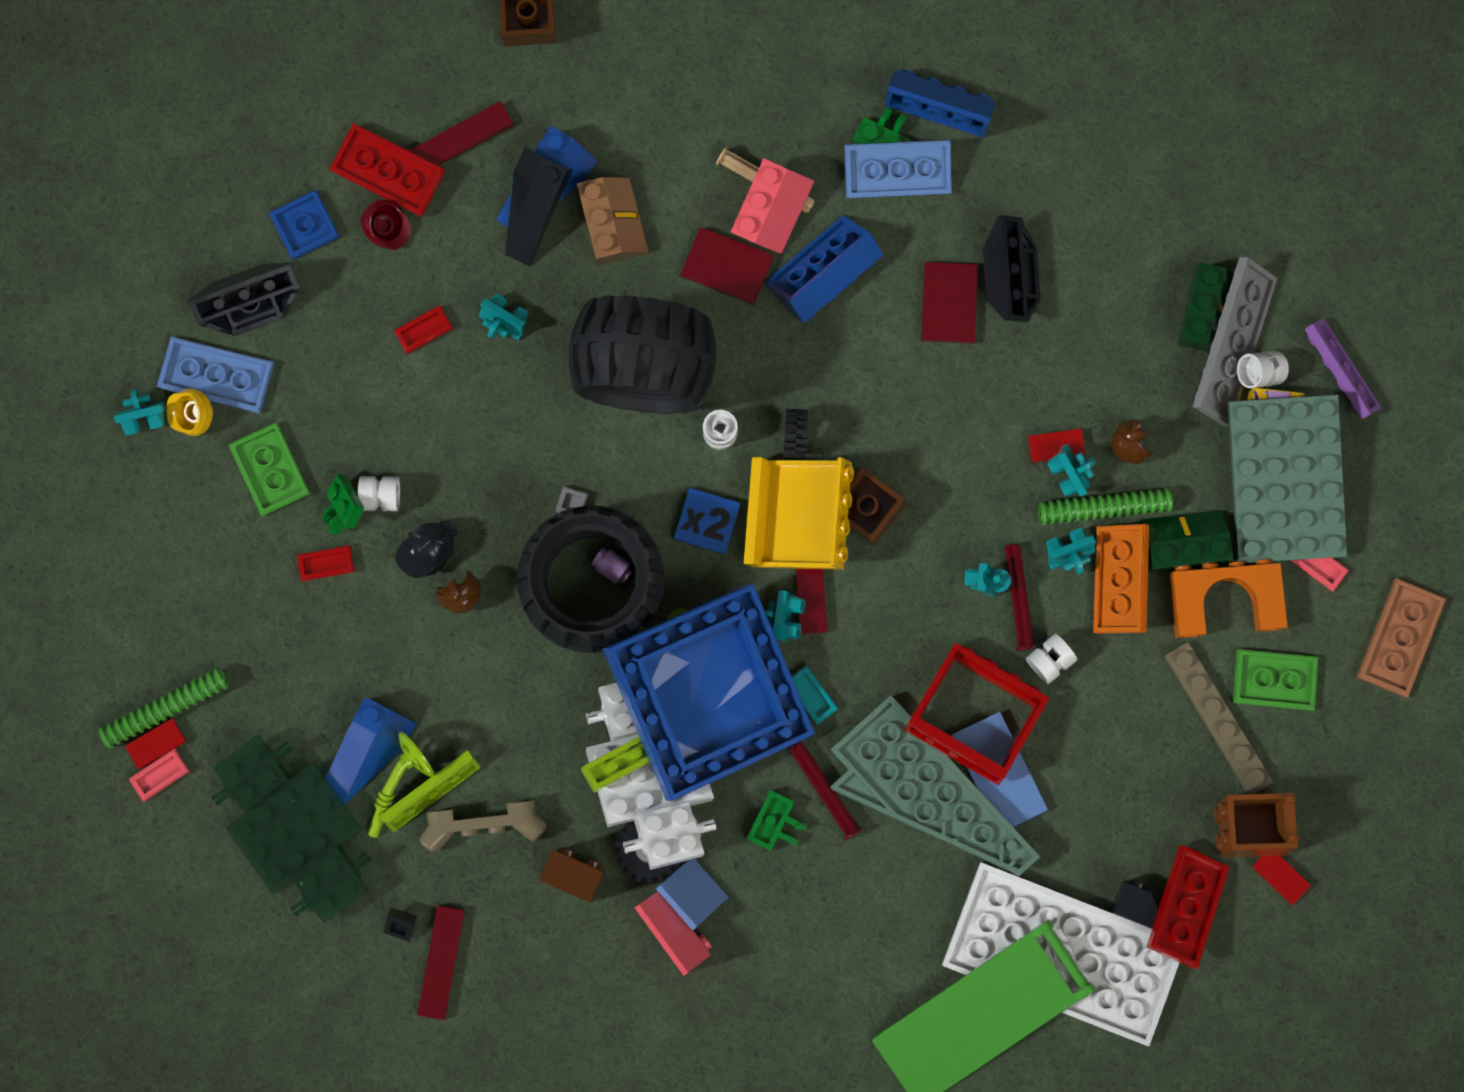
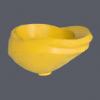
M185 389L172 394L167 400V420L171 428L189 436H198L207 431L213 419V407L206 395L195 389Z

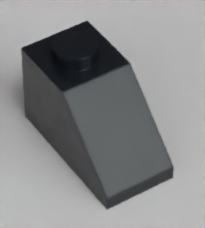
M1130 879L1129 883L1121 882L1110 913L1152 929L1158 907L1151 892L1144 890L1145 885Z

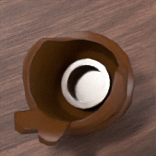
M1129 419L1117 426L1116 431L1112 434L1111 449L1119 461L1136 465L1143 463L1145 459L1153 455L1152 451L1147 450L1140 443V440L1146 438L1147 435L1140 429L1138 420Z
M466 572V578L459 586L453 579L447 587H438L436 589L435 596L442 608L461 614L469 612L479 603L482 587L472 572Z

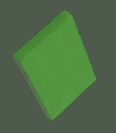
M278 422L228 444L261 517L311 495Z
M1237 649L1233 703L1315 711L1319 657Z

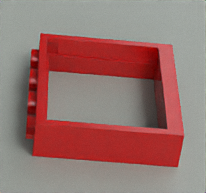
M955 643L904 730L999 786L1050 698L1038 691V687L1023 683L1021 678L1015 673H1006L1001 670L993 660L983 659L974 654L972 648H965ZM953 661L1033 707L1001 765L921 719Z

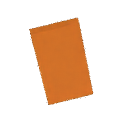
M1149 525L1096 526L1093 633H1146Z

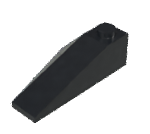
M526 146L514 169L505 255L530 266L573 169Z

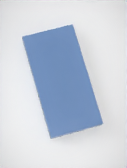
M951 140L844 144L846 198L952 194Z
M171 336L157 388L174 393L185 389H195L206 395L210 402L261 414L275 363Z
M1000 712L951 735V737L999 765L1002 764L1014 742ZM1020 752L999 786L967 768L975 787L1012 827L1048 810Z

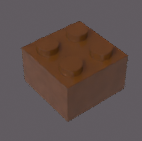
M500 0L501 35L504 46L556 43L554 0Z
M862 467L850 483L852 504L848 508V520L852 529L876 546L908 503L903 497Z
M560 847L559 851L552 849L539 881L589 903L593 902L605 875V871L600 870L602 864L588 858L584 862L575 859L577 853Z

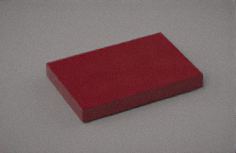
M700 227L680 276L755 305L774 255Z
M924 262L921 342L975 343L978 264Z

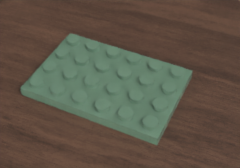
M1338 395L1228 402L1237 562L1251 563L1265 559L1284 561L1347 557Z

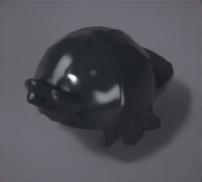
M447 520L440 523H424L414 532H410L408 534L409 537L401 543L402 545L396 551L395 560L400 569L413 578H422L436 574L438 569H442L447 564V559L452 554L454 546L453 537L458 535L457 526L450 525L451 522Z

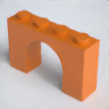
M1272 559L1258 560L1256 565L1245 566L1244 561L1229 563V567L1219 568L1218 564L1202 565L1201 570H1192V566L1175 568L1176 572L1169 574L1175 639L1201 637L1207 634L1204 598L1208 589L1214 583L1220 581L1237 583L1248 592L1253 605L1255 632L1288 628L1281 563L1272 564Z

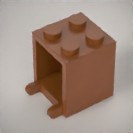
M1294 793L1226 795L1218 803V807H1214V822L1219 823V834H1216V849L1221 851V858L1288 856L1298 849L1300 839L1299 835H1297L1296 797H1294Z

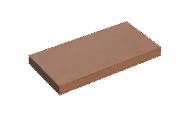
M1395 578L1356 678L1404 698H1409L1446 598Z

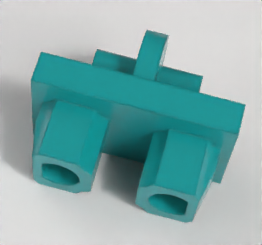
M498 293L490 300L485 298L480 304L481 311L478 317L484 320L482 325L489 329L487 337L494 339L498 334L506 338L509 335L519 341L524 333L529 314L528 311L521 307H516L512 314L504 310L508 301Z
M132 389L131 398L124 399L123 405L124 407L134 405V408L117 412V415H114L116 424H121L126 436L141 431L138 418L145 416L147 417L150 429L163 427L165 425V400L143 405V403L151 401L150 394L140 395L138 389Z
M1068 444L1060 447L1058 454L1048 460V467L1054 475L1064 470L1067 472L1069 477L1061 480L1059 484L1065 496L1078 493L1081 497L1088 493L1087 488L1090 486L1087 478L1094 476L1091 467L1096 464V460L1094 457L1085 458L1082 452L1074 456Z
M1078 528L1069 533L1072 543L1063 546L1059 537L1047 540L1046 548L1050 570L1063 566L1065 572L1074 569L1077 575L1084 573L1082 565L1089 563V556L1096 554L1094 546L1096 541L1093 535L1088 537L1083 528Z
M979 563V569H965L964 585L969 586L971 590H978L986 596L995 597L996 592H1005L1011 586V576L1003 569H994L989 564Z
M779 590L777 602L769 601L768 611H764L777 641L786 642L787 639H800L801 624L790 623L791 613L803 614L806 601L794 596L792 593Z

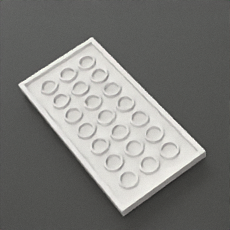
M980 862L942 966L967 975L1032 931L1039 924L1049 919L1054 925L1052 929L1088 981H1092L1096 987L1095 991L1080 999L1062 1013L1143 1045L1150 1046L1179 962L1147 948L1152 929ZM1044 935L1036 938L1073 993L1077 991L1079 986Z

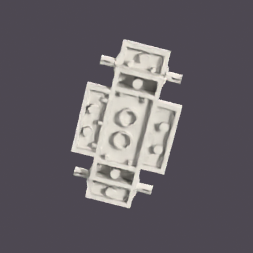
M617 683L599 687L598 692L602 702L601 710L586 713L588 724L604 720L611 740L610 742L586 747L589 763L639 736ZM650 763L597 791L607 827L631 821L635 822L638 839L624 841L623 848H625V853L641 849L647 857L650 870L704 856L705 853L700 840L701 833L716 830L714 819L698 823L691 810V806L713 801L714 797L710 784L674 801H666Z

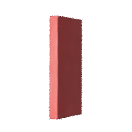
M354 123L329 168L335 174L394 202L422 218L446 173L444 168Z
M1178 846L1147 948L1192 969H1198L1230 867L1187 846Z

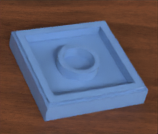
M695 859L688 860L656 888L692 930L729 898Z

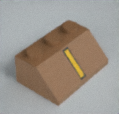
M601 177L577 183L598 266L649 253L629 178Z

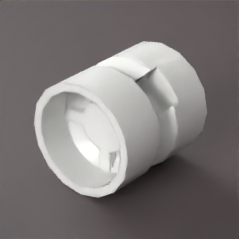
M1279 351L1248 353L1243 355L1237 364L1238 379L1246 388L1279 385L1286 380L1289 370L1287 359Z
M715 410L709 413L703 423V436L706 443L711 448L717 450L727 449L734 444L738 435L735 417L725 410Z
M360 476L358 497L365 507L363 511H375L378 507H381L383 511H398L400 506L399 477L383 476L381 480H378L376 476Z
M1054 634L1043 643V649L1037 648L1026 657V661L1039 678L1048 685L1060 675V669L1067 670L1077 661V657L1060 636ZM1051 654L1057 658L1055 662L1050 657Z

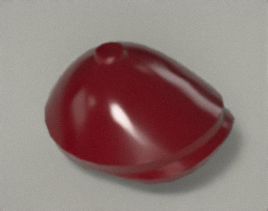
M380 199L370 203L363 211L361 227L371 242L390 250H398L406 244L411 234V225L397 204L387 199Z

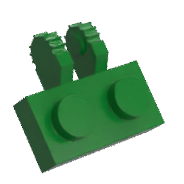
M887 106L878 123L866 117L863 118L852 142L858 144L911 141L899 135L907 116L901 114L896 120L893 131L884 127L892 114V108Z
M336 474L327 492L331 505L326 507L323 511L324 514H322L323 522L328 524V531L333 535L340 534L344 530L343 528L354 529L365 508L347 475Z
M770 790L746 840L769 851L772 850L777 838L797 847L800 841L791 835L782 833L781 829L785 822L799 831H805L807 825L788 816L795 803L794 801Z

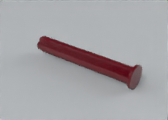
M1009 544L1005 546L1007 570L1012 581L1010 592L1018 648L1015 649L1016 652L1035 650L1037 646L1034 645L1021 546L1019 544Z
M800 741L789 748L790 753L846 836L844 840H848L863 830L862 827H858L837 793L830 788L831 784L804 743Z

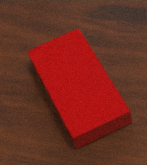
M439 305L395 329L394 333L408 355L453 330V327Z
M1081 429L1028 436L1031 463L1048 461L1058 454L1060 447L1066 444L1069 445L1074 456L1079 452H1082L1085 456Z
M350 545L297 555L301 582L355 572Z
M172 718L127 744L125 747L137 769L141 770L174 748L176 749L185 744L187 740L175 719Z
M1262 856L1251 866L1290 905H1293L1311 886L1281 856Z

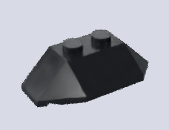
M1000 215L997 217L983 247L986 301L1005 321L1026 323L1030 321L1031 315L1041 300L1037 247L1030 233L1024 227L1025 223L1022 217Z
M267 263L215 281L190 298L188 302L199 326L236 336L284 318L300 286L290 263Z

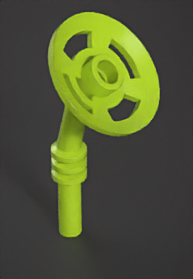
M402 731L398 733L404 754L400 756V760L394 767L383 789L378 792L377 801L375 802L376 810L368 835L373 838L379 836L383 824L379 816L391 807L395 796L393 792L405 770L415 767L427 776L432 777L434 775L432 767L422 752Z

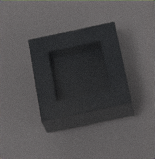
M391 907L387 916L384 933L410 942L417 916Z

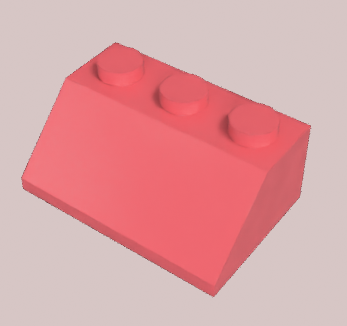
M763 158L731 232L782 254L815 181Z
M658 891L635 907L683 976L711 955L708 950L712 946L703 933L698 936Z

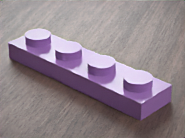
M1322 319L1308 326L1305 331L1308 334L1310 343L1318 349L1324 365L1336 377L1339 388L1350 399L1353 410L1364 419L1381 409L1382 407L1326 320Z

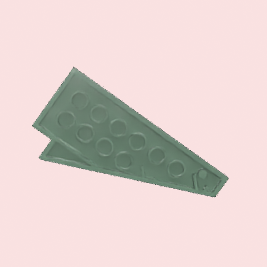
M891 695L831 749V752L848 769L830 787L834 792L1018 876L1040 858L1036 851L947 755L904 730L911 716Z

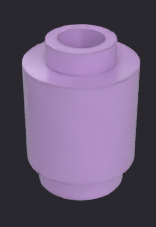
M604 547L591 564L596 568V572L615 585H618L620 582L625 584L633 573V570L630 569L631 562L612 549L607 550Z

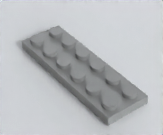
M1240 257L1234 271V277L1193 404L1195 409L1224 426H1229L1228 402L1240 401L1244 388L1238 379L1237 364L1243 355L1255 352L1278 279L1248 257Z

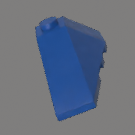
M553 126L549 128L535 150L573 169L559 202L577 188V183L586 180L597 163V159L579 143ZM511 194L496 221L508 227Z
M365 697L351 722L317 796L342 808L402 750L398 733L402 731L410 738L417 723Z

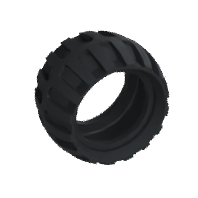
M609 295L590 299L589 302H586L576 320L569 345V373L575 394H579L581 398L600 405L644 413L685 414L697 411L710 388L716 365V340L709 316L695 308L649 297Z
M596 505L569 508L543 522L527 541L522 551L517 571L519 598L524 612L533 626L543 636L558 646L583 653L603 652L602 648L645 630L660 607L665 585L661 554L646 529L623 512ZM597 537L613 541L628 553L636 568L635 588L628 603L614 616L597 622L576 621L560 613L551 602L548 593L547 577L552 561L562 548L578 539Z

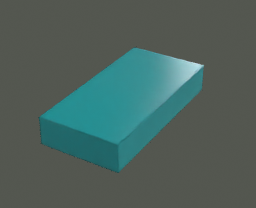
M807 665L792 675L804 708L816 725L838 710L836 704Z

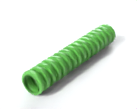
M1165 488L1164 491L1156 489L1155 492L1152 490H1148L1147 493L1139 491V494L1131 492L1130 495L1125 492L1122 496L1116 493L1113 497L1107 494L1106 497L1098 495L1097 498L1090 496L1089 499L1081 497V500L1073 498L1072 501L1065 499L1064 502H1061L1059 499L1056 500V503L1050 500L1047 504L1040 501L1038 504V516L1042 525H1046L1047 522L1052 525L1055 521L1061 524L1064 520L1070 523L1071 520L1079 522L1080 519L1087 521L1088 518L1096 520L1097 517L1104 519L1105 516L1113 518V515H1116L1118 518L1122 514L1127 517L1130 513L1137 516L1140 512L1142 515H1145L1146 512L1154 514L1155 511L1162 513L1163 510L1171 512L1173 499L1171 491Z
M216 667L214 672L208 671L206 673L207 676L201 675L199 680L193 679L191 684L185 683L183 688L177 687L175 692L169 691L168 696L162 695L160 700L154 699L152 704L146 703L144 708L140 706L137 709L138 711H130L129 716L124 714L121 720L117 718L114 720L115 723L109 722L107 727H99V735L106 747L112 749L114 744L120 745L122 743L121 740L127 741L129 736L135 737L137 732L143 733L145 728L151 729L153 724L159 725L160 720L166 721L168 716L174 717L176 712L180 714L183 712L182 709L188 710L190 705H198L199 700L203 702L206 700L205 697L211 698L213 693L219 694L221 689L227 690L229 684L224 673Z

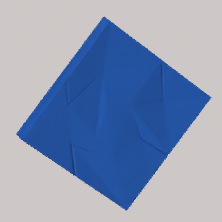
M754 584L744 585L602 648L666 801H674L815 734Z

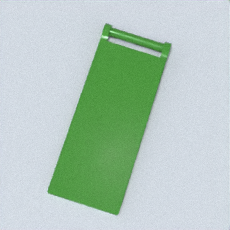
M1049 919L873 1037L874 1045L906 1092L946 1091L1065 1009L1096 990L1093 982L1087 980L1052 929L1054 925ZM1044 935L1079 986V989L1074 993L1036 940L1039 936Z

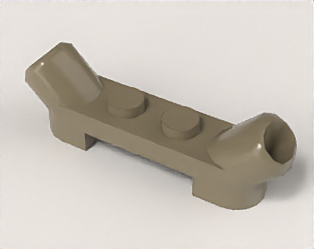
M535 801L508 803V815L456 820L455 810L426 813L428 827L419 839L420 843L432 853H438L454 832H461L462 837L478 835V830L488 829L489 834L505 832V827L512 826L529 841L536 842L546 831L547 823L536 815Z

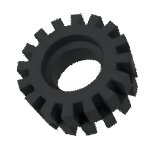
M786 409L784 457L806 458L808 410Z

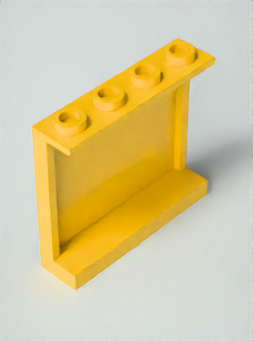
M752 457L744 564L756 568L844 570V563L848 558L846 535L850 531L848 508L852 504L850 482L854 477L852 462L844 458H838V461L767 460L762 457Z

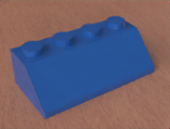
M895 69L887 90L884 106L984 138L996 102L984 94L973 95L967 93L960 86L953 85L948 87L942 85L935 78L927 77L924 79L917 77L910 70L902 69L899 71Z
M842 215L764 283L793 316L805 323L808 319L814 317L828 302L832 301L844 288L852 284L865 270L873 266L883 256V253L870 232Z

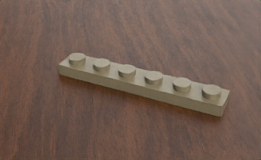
M1187 642L1165 655L1164 658L1246 793L1255 794L1274 783L1190 644Z

